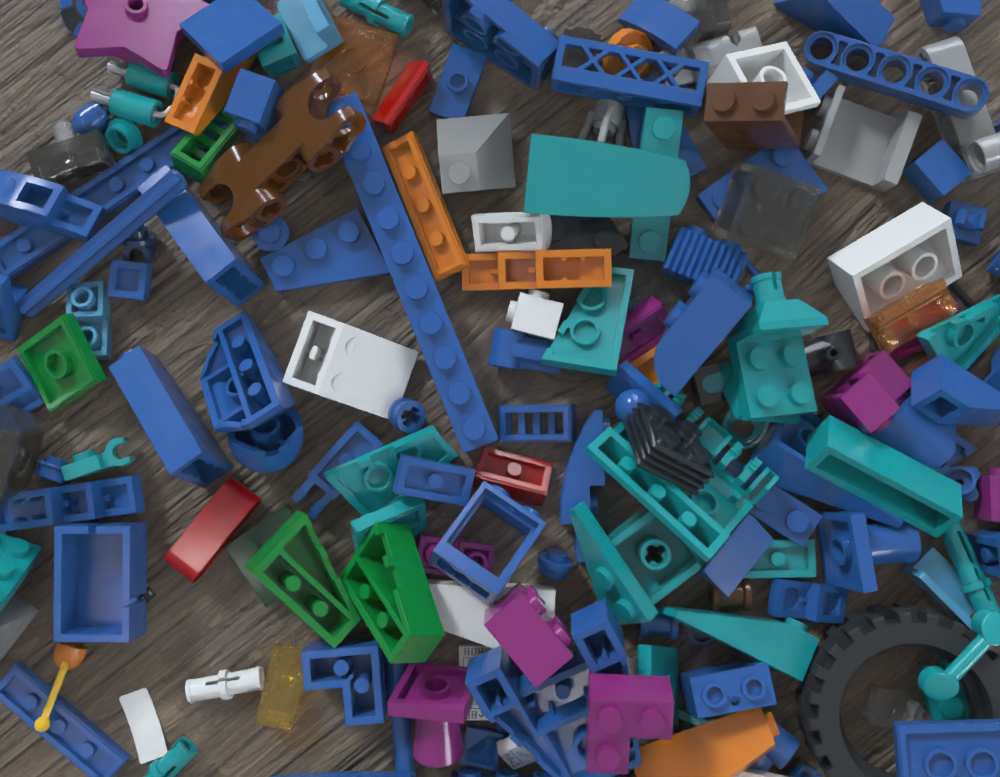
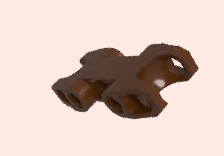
M322 69L316 71L300 83L292 86L275 104L274 113L279 122L254 146L248 143H239L229 148L213 164L209 173L200 183L198 193L202 200L217 205L228 201L233 196L231 211L222 220L220 231L224 238L239 242L269 226L286 209V200L281 192L307 168L312 172H323L331 168L349 151L354 141L362 133L367 120L361 112L356 111L351 106L341 108L327 118L329 105L339 94L342 86L339 78L329 70ZM324 83H328L324 88H322L320 91L314 94V91L318 86ZM349 122H352L350 126H348L345 129H342L344 125H346ZM223 184L219 189L211 191L217 185ZM246 222V224L242 227L236 228L242 223Z

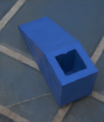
M942 354L911 371V407L939 424L993 427L1000 423V392Z

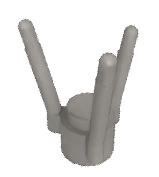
M598 100L595 110L588 112L586 122L577 139L586 140L593 127V132L598 135L597 142L605 143L607 137H613L616 133L615 145L623 146L624 131L627 121L622 119L625 107L615 100Z

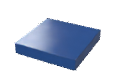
M215 0L179 24L183 34L223 73H226L285 33L282 23L257 0Z

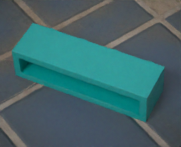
M829 415L807 437L805 469L903 519L922 531L938 538L963 518L961 484L841 420Z

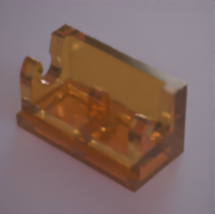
M940 278L926 282L863 320L880 349L885 350L889 354L894 349L915 338L919 332L952 317L953 314L958 312V307L946 287L945 280Z

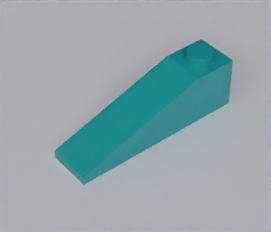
M662 605L660 613L753 660L768 663L769 668L799 681H803L820 640L806 633L807 625L790 617H787L785 622L765 617Z

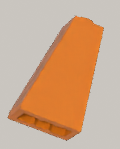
M761 707L739 711L673 734L672 740L659 739L639 746L642 765L635 767L634 771L636 777H736L776 747L773 737L780 735V732L771 712L764 714Z

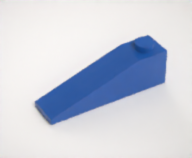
M813 413L800 415L798 424L769 422L767 432L760 442L754 446L750 460H754L757 457L763 462L755 471L756 474L759 475L766 467H769L780 477L774 484L779 488L847 511L863 512L867 518L897 528L903 524V519L804 468L807 437L823 422Z

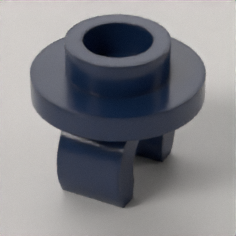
M141 226L121 243V245L125 246L122 251L124 260L131 261L135 257L134 248H137L144 255V263H149L155 256V249L152 244L157 241L156 233L149 231L147 226Z

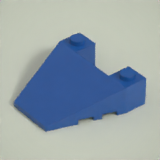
M606 598L571 613V636L579 650L572 652L574 657L537 688L525 674L519 675L510 657L501 645L469 659L465 685L482 714L491 723L496 721L510 734V740L518 747L523 745L536 757V763L552 777H613L618 775L587 772L585 740L588 673L629 675L623 630ZM630 738L628 770L642 765L638 738Z

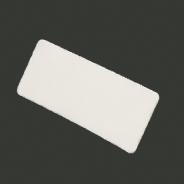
M142 688L120 696L119 700L134 738L140 764L163 757L167 753V747L148 690Z

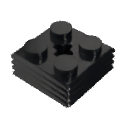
M637 402V408H632L633 414H627L628 419H623V425L637 466L693 495H699V489H704V484H709V478H715L709 462L712 459V455L702 446L699 439L702 436L700 429L688 420H683L682 423L676 421L665 408L658 404H653L650 407L642 402Z

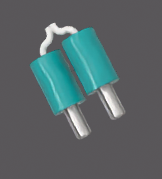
M110 60L107 64V71L124 77L129 87L169 100L175 98L178 92L179 76L175 72L171 71L168 78H163L140 63H129V65ZM93 88L90 92L91 100L109 106V112L112 115L152 128L158 127L162 118L167 116L171 105L168 106L164 111L161 101L121 88L114 89L112 93Z

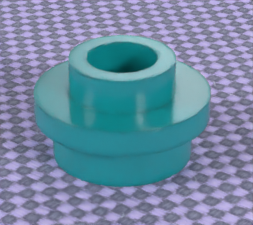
M116 117L109 122L105 131V138L108 145L114 151L120 154H127L142 146L143 138L141 132L132 121Z

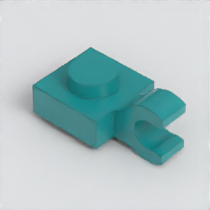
M126 437L112 439L108 442L102 454H96L95 449L72 456L74 462L61 467L65 481L82 479L115 466L133 463L135 461L134 456L121 458L118 455L119 446L128 443L129 439Z

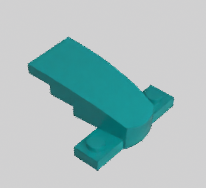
M645 107L640 149L582 139L531 134L523 212L579 217H632L627 257L665 261L670 218L672 215H679L687 202L690 191L689 169L685 160L678 159L684 111Z

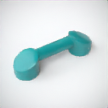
M988 608L977 611L971 620L972 631L977 636L945 670L938 666H929L920 672L918 686L927 697L936 701L952 699L958 694L960 679L992 645L1000 646L999 612Z

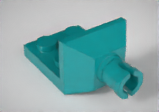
M781 272L762 273L750 279L756 301L755 307L743 315L727 338L743 421L804 415L818 411L802 337L829 325L828 319L825 315L800 299L787 300L783 291Z

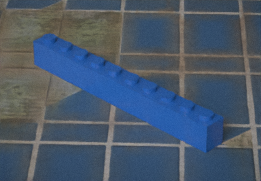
M357 92L332 101L327 111V118L339 109L351 106L356 111L361 112L367 120L362 133L343 156V159L463 453H466L499 438ZM349 122L346 125H344L342 129H345L348 126H350L352 122Z

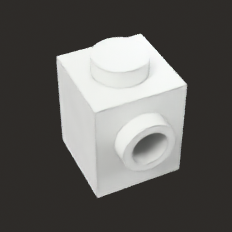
M529 289L528 294L520 292L518 301L510 300L505 321L512 323L511 330L522 332L529 337L554 341L564 303L549 300L550 294Z

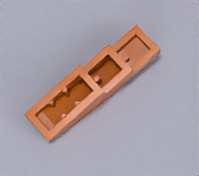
M260 50L226 73H223L206 55L203 57L195 53L164 122L198 136L228 101L240 68L249 70Z
M611 249L466 254L470 266L462 270V291L612 287Z

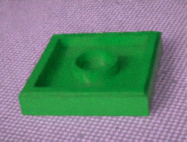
M73 313L63 314L17 348L50 413L62 410L107 379Z

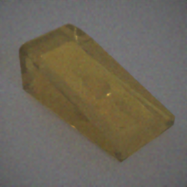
M274 644L259 703L256 724L283 730H292L297 724L304 690L302 648Z

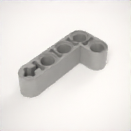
M957 36L918 48L915 58L975 76L965 45ZM928 78L921 81L926 94L933 95L941 89L940 84L935 79ZM963 90L958 93V99L962 105L971 107L977 104V95L971 90ZM986 104L979 113L967 119L956 118L931 110L941 140H945L972 171L961 181L962 183L1000 171V132L995 133Z

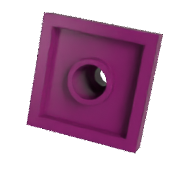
M425 662L409 663L387 701L388 716L416 719L412 754L414 759L422 765L428 767L449 766L459 761L465 753L460 724L465 723L474 702V698L465 685L467 667Z

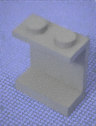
M839 84L829 95L824 94L820 99L821 103L815 111V115L819 116L816 128L809 130L803 143L802 149L807 150L805 159L813 167L884 193L898 185L923 115L910 110L898 119L843 99L842 96L846 87Z

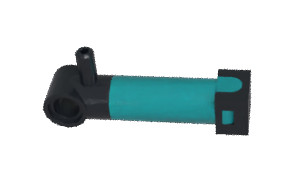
M850 329L803 341L810 377L860 365ZM731 359L699 367L688 380L695 406H702L726 399L722 390L734 375Z

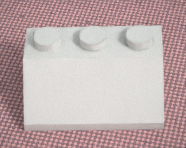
M924 202L919 203L827 257L836 288L867 332L963 277L951 218Z

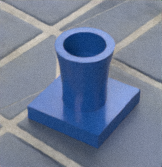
M835 509L816 510V512L823 516L816 526L826 584L861 593L877 591L874 565L915 563L920 557L921 539L918 529L905 521L897 528L876 520L866 523L865 513Z

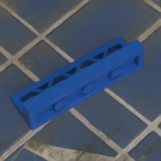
M560 35L550 91L596 100L611 99L623 105L639 108L651 107L683 110V116L695 118L702 104L709 62ZM565 47L581 50L588 61L578 68L562 66ZM591 52L598 53V55L594 57ZM607 56L618 57L625 69L616 75L605 74L598 62ZM628 59L636 60V61L631 64ZM645 62L652 63L657 66L662 76L653 82L643 81L635 69ZM666 66L674 67V68H672L671 70H668ZM593 67L595 71H589L588 69ZM682 69L699 72L695 90L681 88L673 75ZM630 74L632 78H627L625 76ZM664 81H667V82L669 83V85H665V84H661V83H663Z

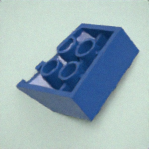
M442 0L447 34L470 49L487 55L488 61L535 92L554 66L559 41L554 32L546 27H541L510 0Z

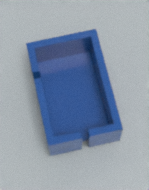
M72 522L54 526L53 642H131L146 633L147 600H139V595L147 592V522H112L108 524L107 522Z

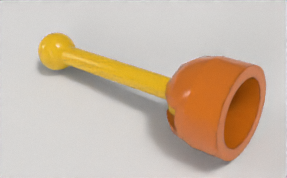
M57 642L53 659L60 669L43 713L34 723V728L37 732H45L49 729V716L66 672L81 665L88 650L87 646L77 642Z

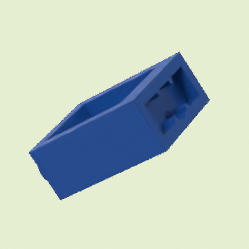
M484 481L432 552L429 563L492 606L547 523L541 519L540 514L533 508L521 506L512 500L508 492L498 485L491 486ZM481 506L526 536L499 578L453 547Z
M744 659L678 672L684 710L698 719L777 704L768 663ZM738 701H739L738 705H736V706H733V705L731 704L732 702H738Z

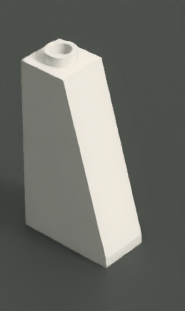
M427 578L445 632L493 649L500 646L484 626L485 610L491 605L455 580ZM507 583L496 601L517 583ZM522 584L526 589L532 585L546 602L544 605L547 608V615L552 618L555 615L556 590L554 585Z

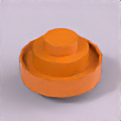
M632 28L619 30L608 41V44L653 52L651 40L648 36ZM607 56L603 59L605 74L616 75L625 69L618 57ZM628 59L631 64L636 61V60ZM645 62L635 69L641 79L647 73L651 63ZM630 74L625 76L627 78H632Z

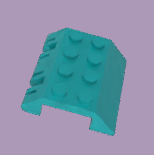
M660 381L655 385L668 397L671 396V393L662 386ZM680 391L672 401L681 407L685 403L687 396ZM698 406L687 415L686 420L695 424L704 414V411ZM708 416L698 427L702 433L699 439L702 446L712 455V459L709 462L715 478H709V484H704V489H699V495H693L638 467L623 423L620 422L614 429L609 426L584 451L706 563L729 538L731 531L780 478L769 467H766L746 488L743 484L763 463L757 457L746 464L743 472L736 479L728 473L725 467L742 453V449L745 446L737 441L717 463L714 458L733 439V436Z

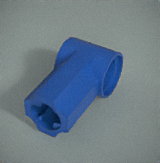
M494 328L488 365L520 371L522 368L559 375V367L541 365V358L546 349L550 348L553 341L526 337L527 334L518 331Z

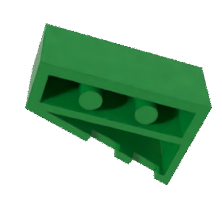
M296 510L244 567L335 649L361 619L340 578L337 577L328 559L329 556L317 538L308 515Z
M375 522L339 578L390 664L426 662L444 637L445 632L410 525Z

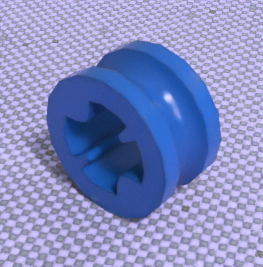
M405 397L395 400L388 411L390 424L394 428L406 433H414L421 429L426 419V411L423 405ZM404 410L412 413L410 420L401 417Z

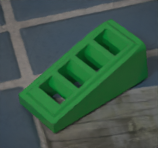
M224 106L198 136L187 133L170 153L174 167L198 183L204 180L213 164L232 146L241 130L234 127L235 121L224 112ZM217 119L229 127L224 130L215 125L213 121ZM209 132L219 139L215 141L208 137L206 133ZM200 144L203 147L207 148L209 151L205 153L197 147Z

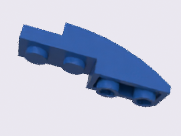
M0 170V219L23 227L29 222L74 239L88 242L95 236L107 214L104 206L68 194L63 185L25 174Z
M603 410L591 411L581 426L567 458L559 498V523L561 525L573 524L569 511L583 501L592 514H597L596 492H590V486H605V477H611L608 472L584 451L590 443L610 426L609 418H603ZM573 527L574 558L577 562H585Z

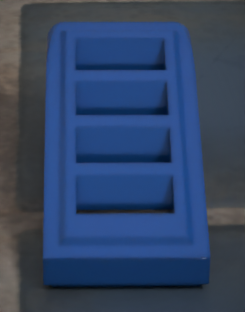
M575 404L498 405L499 442H572L576 439ZM532 412L533 434H527V413ZM542 412H548V433H542ZM557 412H563V433H557ZM512 413H518V434H512Z

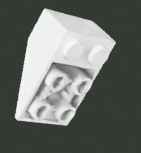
M308 311L282 382L388 419V411L392 403L404 396L419 352L337 320Z

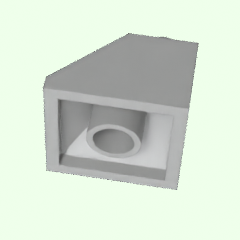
M509 113L436 120L442 194L516 187Z

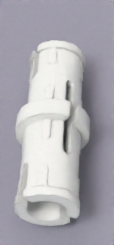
M261 666L234 672L224 669L220 670L218 675L188 679L185 684L187 701L193 704L198 701L219 697L222 700H229L235 694L256 690L262 691L266 686L264 669Z

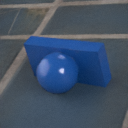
M627 360L617 368L616 377L612 376L605 387L617 398L615 413L622 423L623 419H628L627 414H633L632 408H637V402H642L650 407L653 404H658L665 408L675 420L683 411Z

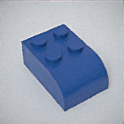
M715 267L710 274L703 270L690 286L691 289L688 291V294L691 296L686 304L679 300L663 322L666 329L655 350L654 368L662 386L673 396L678 394L752 306V294L718 267Z

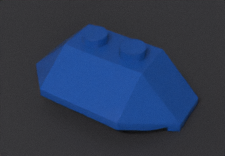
M246 310L214 330L212 337L214 343L207 354L200 376V384L213 428L218 433L254 429L264 425L295 405L288 384L282 382L284 374L277 356Z

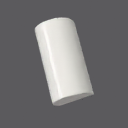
M501 212L475 213L471 216L475 252L547 250L550 246L552 238L550 215Z

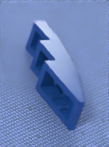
M141 474L0 495V532L146 511Z

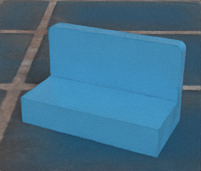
M280 0L277 3V8L306 63L313 62L344 42L323 0Z
M927 545L921 551L919 559L915 563H909L902 572L948 618L966 626L965 628L972 631V619L969 616L975 610L967 593L963 594L960 586L963 584L957 570L934 547Z

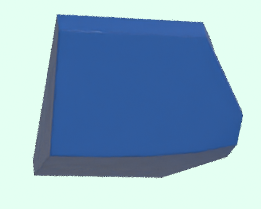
M911 392L898 405L900 409L891 416L893 422L886 429L877 434L873 432L867 434L929 468L942 466L952 457L956 450V425L939 424L911 407Z

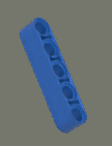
M821 30L814 32L805 42L804 61L809 70L822 75L828 69L838 78L837 80L961 119L971 118L979 113L989 99V86L984 80L976 76L830 31ZM818 45H826L832 51L829 57L822 60L814 58L810 52ZM853 56H861L865 58L868 65L863 70L853 71L848 68L846 62ZM890 67H897L903 72L904 78L896 83L888 82L883 77V71ZM928 78L935 79L940 84L941 89L936 94H926L922 91L920 82ZM963 90H971L977 95V104L971 107L962 105L958 99V93Z

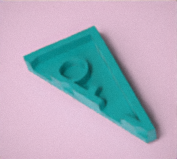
M580 502L569 511L597 600L600 601L606 598L620 625L650 622L659 612L585 502Z

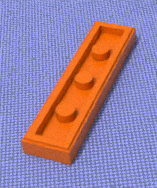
M410 131L381 147L433 279L441 281L469 267L470 263L417 133Z

